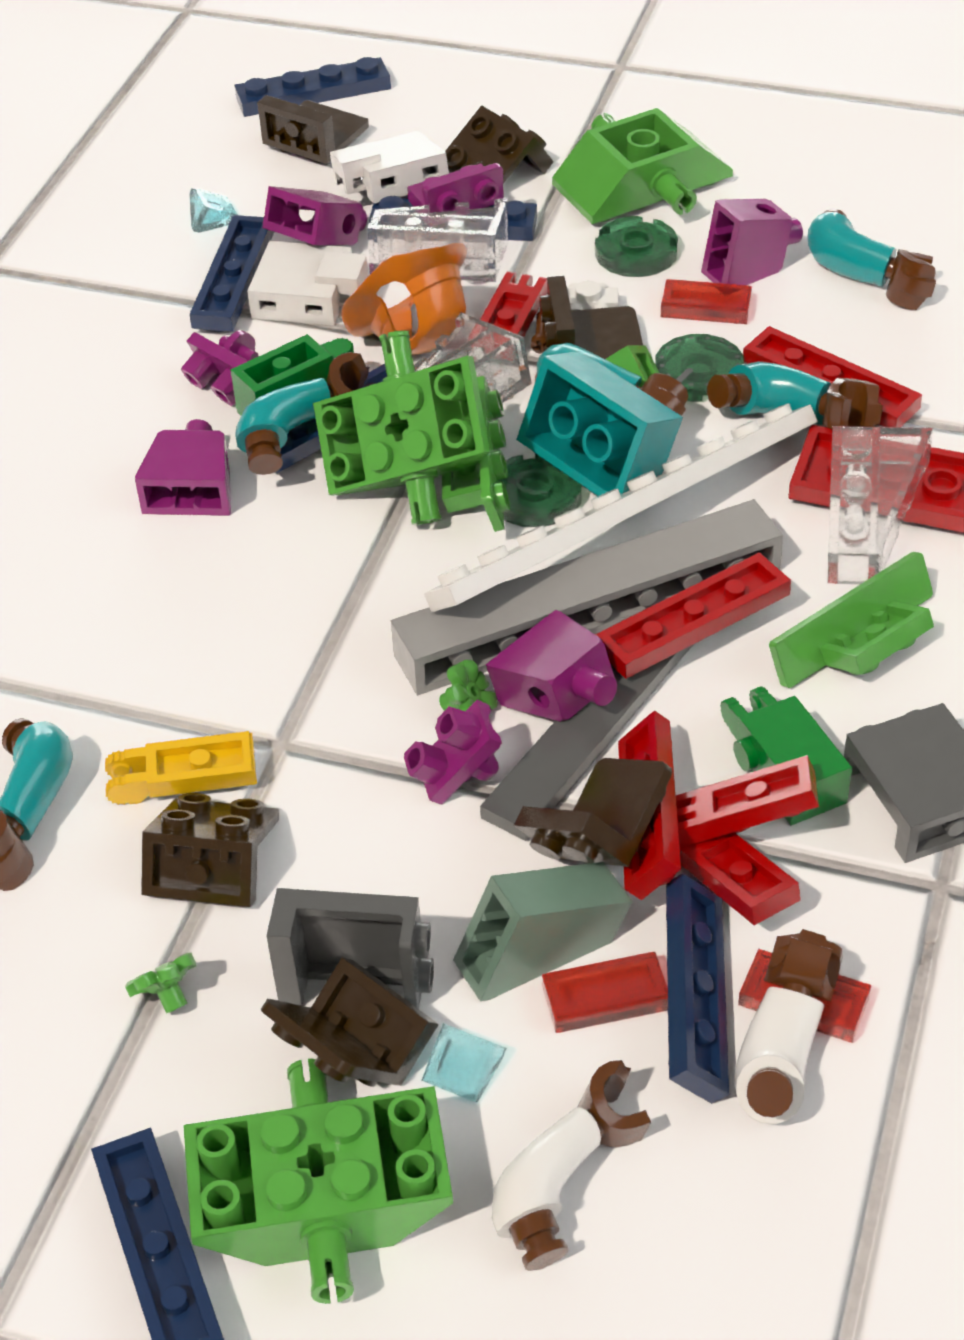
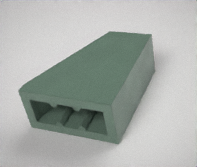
M604 862L493 875L489 879L453 961L480 1002L491 1000L612 943L633 901Z

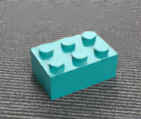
M581 351L546 355L543 357L516 440L597 496L617 488L621 495L630 490L626 482L650 471H654L656 477L662 475L664 471L662 464L668 460L683 417Z

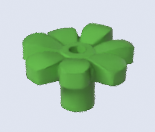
M463 660L447 670V677L452 686L447 688L445 693L439 697L440 706L444 711L448 706L466 711L476 700L489 704L491 710L497 708L496 693L485 691L490 683L482 671L478 672V666L474 661Z
M191 952L185 953L173 962L169 961L154 969L155 972L149 971L128 981L124 987L130 998L141 993H157L167 1014L188 1004L178 982L182 980L188 970L196 967L197 963Z

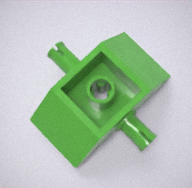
M654 108L617 121L608 113H604V118L601 114L593 120L591 129L586 131L553 175L552 185L591 224L608 221L615 216L633 210L643 209L647 205L665 200L677 214L683 215V209L688 213L696 204L697 196L692 190L732 177L733 169L690 130L659 108Z
M393 331L388 333V337L386 334L379 336L387 377L383 379V382L313 403L328 493L331 496L406 485L412 525L433 523V520L434 522L442 520L434 479L439 475L476 466L479 461L483 460L490 453L473 356L467 355L415 372L409 331Z
M308 1058L310 1081L305 1082L302 1060L292 1063L287 1068L292 1108L183 1125L190 1230L193 1245L259 1265L272 1266L309 1260L312 1285L310 1290L311 1297L318 1303L331 1304L328 1282L330 1277L334 1278L337 1302L348 1299L354 1292L348 1253L394 1246L452 1205L453 1194L435 1086L329 1102L326 1074L315 1066L314 1062L316 1059Z

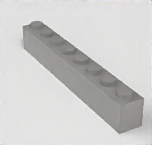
M752 499L502 582L456 606L431 612L428 607L392 619L390 622L394 657L418 696L450 685L451 682L447 677V670L463 660L474 661L478 666V672H488L486 663L554 610L562 612L593 634H597L759 552L780 570L783 534L757 501Z

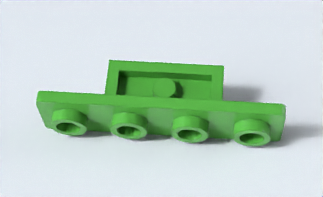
M485 376L477 377L490 453L483 460L479 461L476 466L441 475L442 500L448 513L474 508L483 504L492 527L497 532L505 530L504 511L510 510L508 492L504 482H502V479L508 478V469L504 454L500 450V448L506 447V438L501 421L498 419L504 417V408L499 391H490Z
M914 551L771 640L769 649L780 685L792 688L824 666L848 671L854 675L867 674L878 668L881 661L896 651L912 646L916 638L933 628L934 624L930 609L919 606L933 595L923 554Z

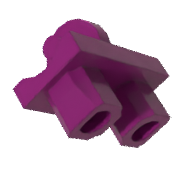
M238 330L229 337L226 335L222 336L218 345L204 336L193 332L186 340L193 354L180 370L192 385L200 389L204 388L215 374L219 377L210 388L221 401L233 407L236 402L230 369L259 356L255 351L256 342L254 337L246 331Z
M476 700L466 711L448 706L437 718L435 730L438 740L433 745L415 741L405 751L404 761L408 774L424 782L429 801L442 805L472 776L482 781H488L497 774L499 765L494 754L500 748L502 741L490 723L489 714L491 709L489 704Z

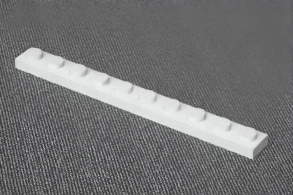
M789 403L763 414L766 423L760 426L757 420H753L732 429L730 432L733 439L726 443L723 436L698 446L696 449L699 456L692 460L689 453L662 464L665 473L656 477L654 471L640 475L626 482L630 489L629 491L620 495L617 488L590 500L593 509L585 513L581 507H578L555 517L554 521L557 527L547 532L544 525L517 536L516 540L519 546L509 551L504 544L477 556L480 565L471 570H468L466 564H463L440 574L437 577L441 585L423 593L431 612L456 606L818 422L811 405L793 411Z

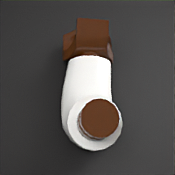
M802 929L800 933L777 936L764 981L783 988L769 987L745 1035L737 1059L734 1076L736 1094L740 1106L749 1117L760 1123L777 1124L787 1121L798 1112L804 1101V1080L807 1062L824 1009V1004L812 998V996L832 1001L843 959L842 948L833 942L827 941L825 935Z
M622 1060L609 1061L598 1067L591 1077L577 1108H574L525 1147L504 1169L494 1187L491 1217L494 1228L499 1237L512 1238L516 1249L526 1250V1254L522 1257L525 1270L533 1271L549 1266L569 1252L566 1241L555 1238L560 1229L555 1217L562 1210V1203L559 1199L561 1189L578 1166L599 1145L614 1148L641 1141L651 1124L646 1110L631 1115H620L608 1104L618 1099L631 1071V1068L626 1067Z

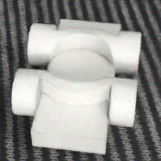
M590 280L571 283L567 287L571 311L618 307L619 287H609L606 283H597Z

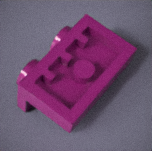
M498 163L487 166L482 164L468 165L443 176L427 178L423 182L407 187L408 201L429 225L504 202L503 168Z

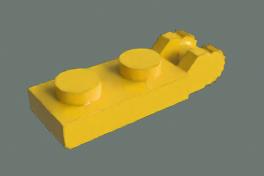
M249 731L147 743L145 747L112 752V754H108V758H105V772L112 778L111 780L108 779V783H106V797H108V801H112V804L117 803V805L141 803L148 796L152 798L257 784L254 741L252 732L249 733Z

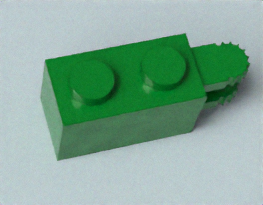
M306 334L230 369L237 413L241 416L245 407L255 399L274 390L317 378H323L327 382L331 362L341 354L354 353L353 343L348 338L343 339L342 337L335 340L332 339L331 342L328 341L320 345L310 335Z
M759 686L750 690L749 700L753 711L749 713L734 697L721 701V716L737 739L733 744V750L739 766L744 771L754 772L808 755L815 770L819 807L804 811L793 817H784L790 826L848 803L852 766L795 695L777 702L765 687Z

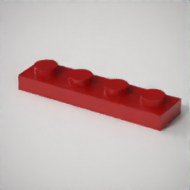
M768 326L743 348V362L746 364L760 361L784 365L801 370L830 383H833L837 378H849L879 385L878 402L883 407L880 424L878 425L894 432L921 408V393L771 326Z
M759 552L595 635L604 643L610 664L627 679L789 596L791 579Z
M655 710L618 741L619 759L663 761L672 768V776L667 784L665 797L656 807L643 835L642 845L633 856L629 866H623L624 890L641 901L659 886L668 884L677 872L681 870L671 725L667 718Z

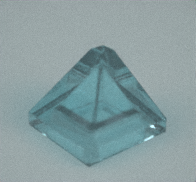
M191 188L189 192L191 228L194 232L201 233L228 226L232 216L238 215L227 196L198 188Z
M443 1023L421 1081L478 1103L501 1063L507 1048Z

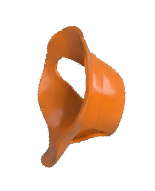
M451 243L441 247L394 255L381 262L344 302L341 316L345 328L354 337H365L372 334L378 337L386 334L388 337L389 332L409 331L412 355L428 353L440 347L465 319L466 303L459 270L467 257L466 246L463 243ZM390 282L403 283L411 295L399 304L387 309L384 300L376 293L380 287ZM415 303L418 317V330L417 333L414 336H412L413 321L411 308L412 305Z

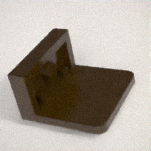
M483 105L479 107L445 150L449 173L458 171L468 165L482 164L487 166L498 163L503 168V184L521 161L542 174L547 172L554 161L544 150L547 143L537 133L530 129L527 132L524 131L509 116L505 114L499 116Z
M565 276L547 277V295H540L539 297L541 321L545 322L546 349L552 345L571 343L606 359L627 345H643L636 311L633 307L620 306L571 311Z
M603 758L594 766L573 811L523 806L513 826L531 838L529 845L532 849L546 857L556 860L582 861L589 864L604 862L608 865L628 867L633 856L642 845L643 835L656 807L665 797L666 787L672 776V768L663 761Z
M343 957L311 1008L267 998L260 1009L263 1014L274 1021L271 1031L276 1036L294 1047L302 1048L306 1046L318 1056L314 1064L323 1073L343 1083L349 1077L355 1078L370 1087H375L377 1082L401 1086L439 1025L354 960Z

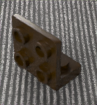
M265 95L257 102L262 144L278 148L283 152L297 154L319 163L328 164L331 161L330 152L346 148L369 128L368 118L310 100H305L298 105Z
M186 793L178 796L142 831L141 895L251 907L256 900L258 846L279 821V809L264 807V803L256 799H237L231 803L211 801L210 796L201 793Z

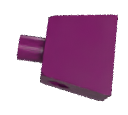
M268 186L262 226L264 229L313 245H355L358 241L359 232L367 224V214L361 202L323 191ZM299 210L315 211L313 217L307 221H303L299 215Z
M766 198L715 200L701 273L724 293L732 292L774 275L783 268L787 246L799 243L802 240V224L797 218H791L779 206Z
M201 419L189 421L186 424L185 430H162L158 432L135 475L141 513L154 515L230 516V465L225 434L220 430H213L208 422Z
M554 610L485 664L500 705L559 722L570 719L589 702L599 706L609 704L617 691V682L602 640L558 610Z

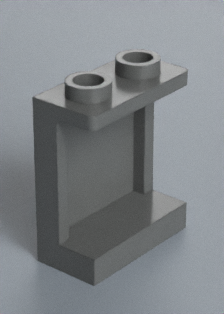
M944 703L922 710H912L903 716L876 725H866L846 734L844 758L852 766L851 776L862 773L896 823L897 833L894 848L904 863L964 843V730Z
M289 888L276 889L266 938L278 1001L303 1006L308 979L328 980L342 957L354 960L384 984L402 985L404 998L418 1009L421 994L432 992L434 958L428 957L431 941L430 922L421 921L419 897Z

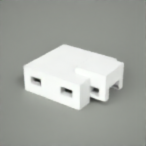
M420 131L330 152L335 183L337 185L343 184L347 195L367 190V196L373 203H378L387 196L401 197L408 195V186L423 182L430 177L449 174L446 152ZM423 169L429 174L423 175ZM394 176L393 184L381 186L380 179Z
M269 241L247 290L251 319L335 326L339 315V306L343 307L344 302L348 299L340 298V294L351 296L369 276L367 254L352 253L351 247ZM271 301L276 302V305H267L266 303ZM308 305L322 306V309L308 308Z

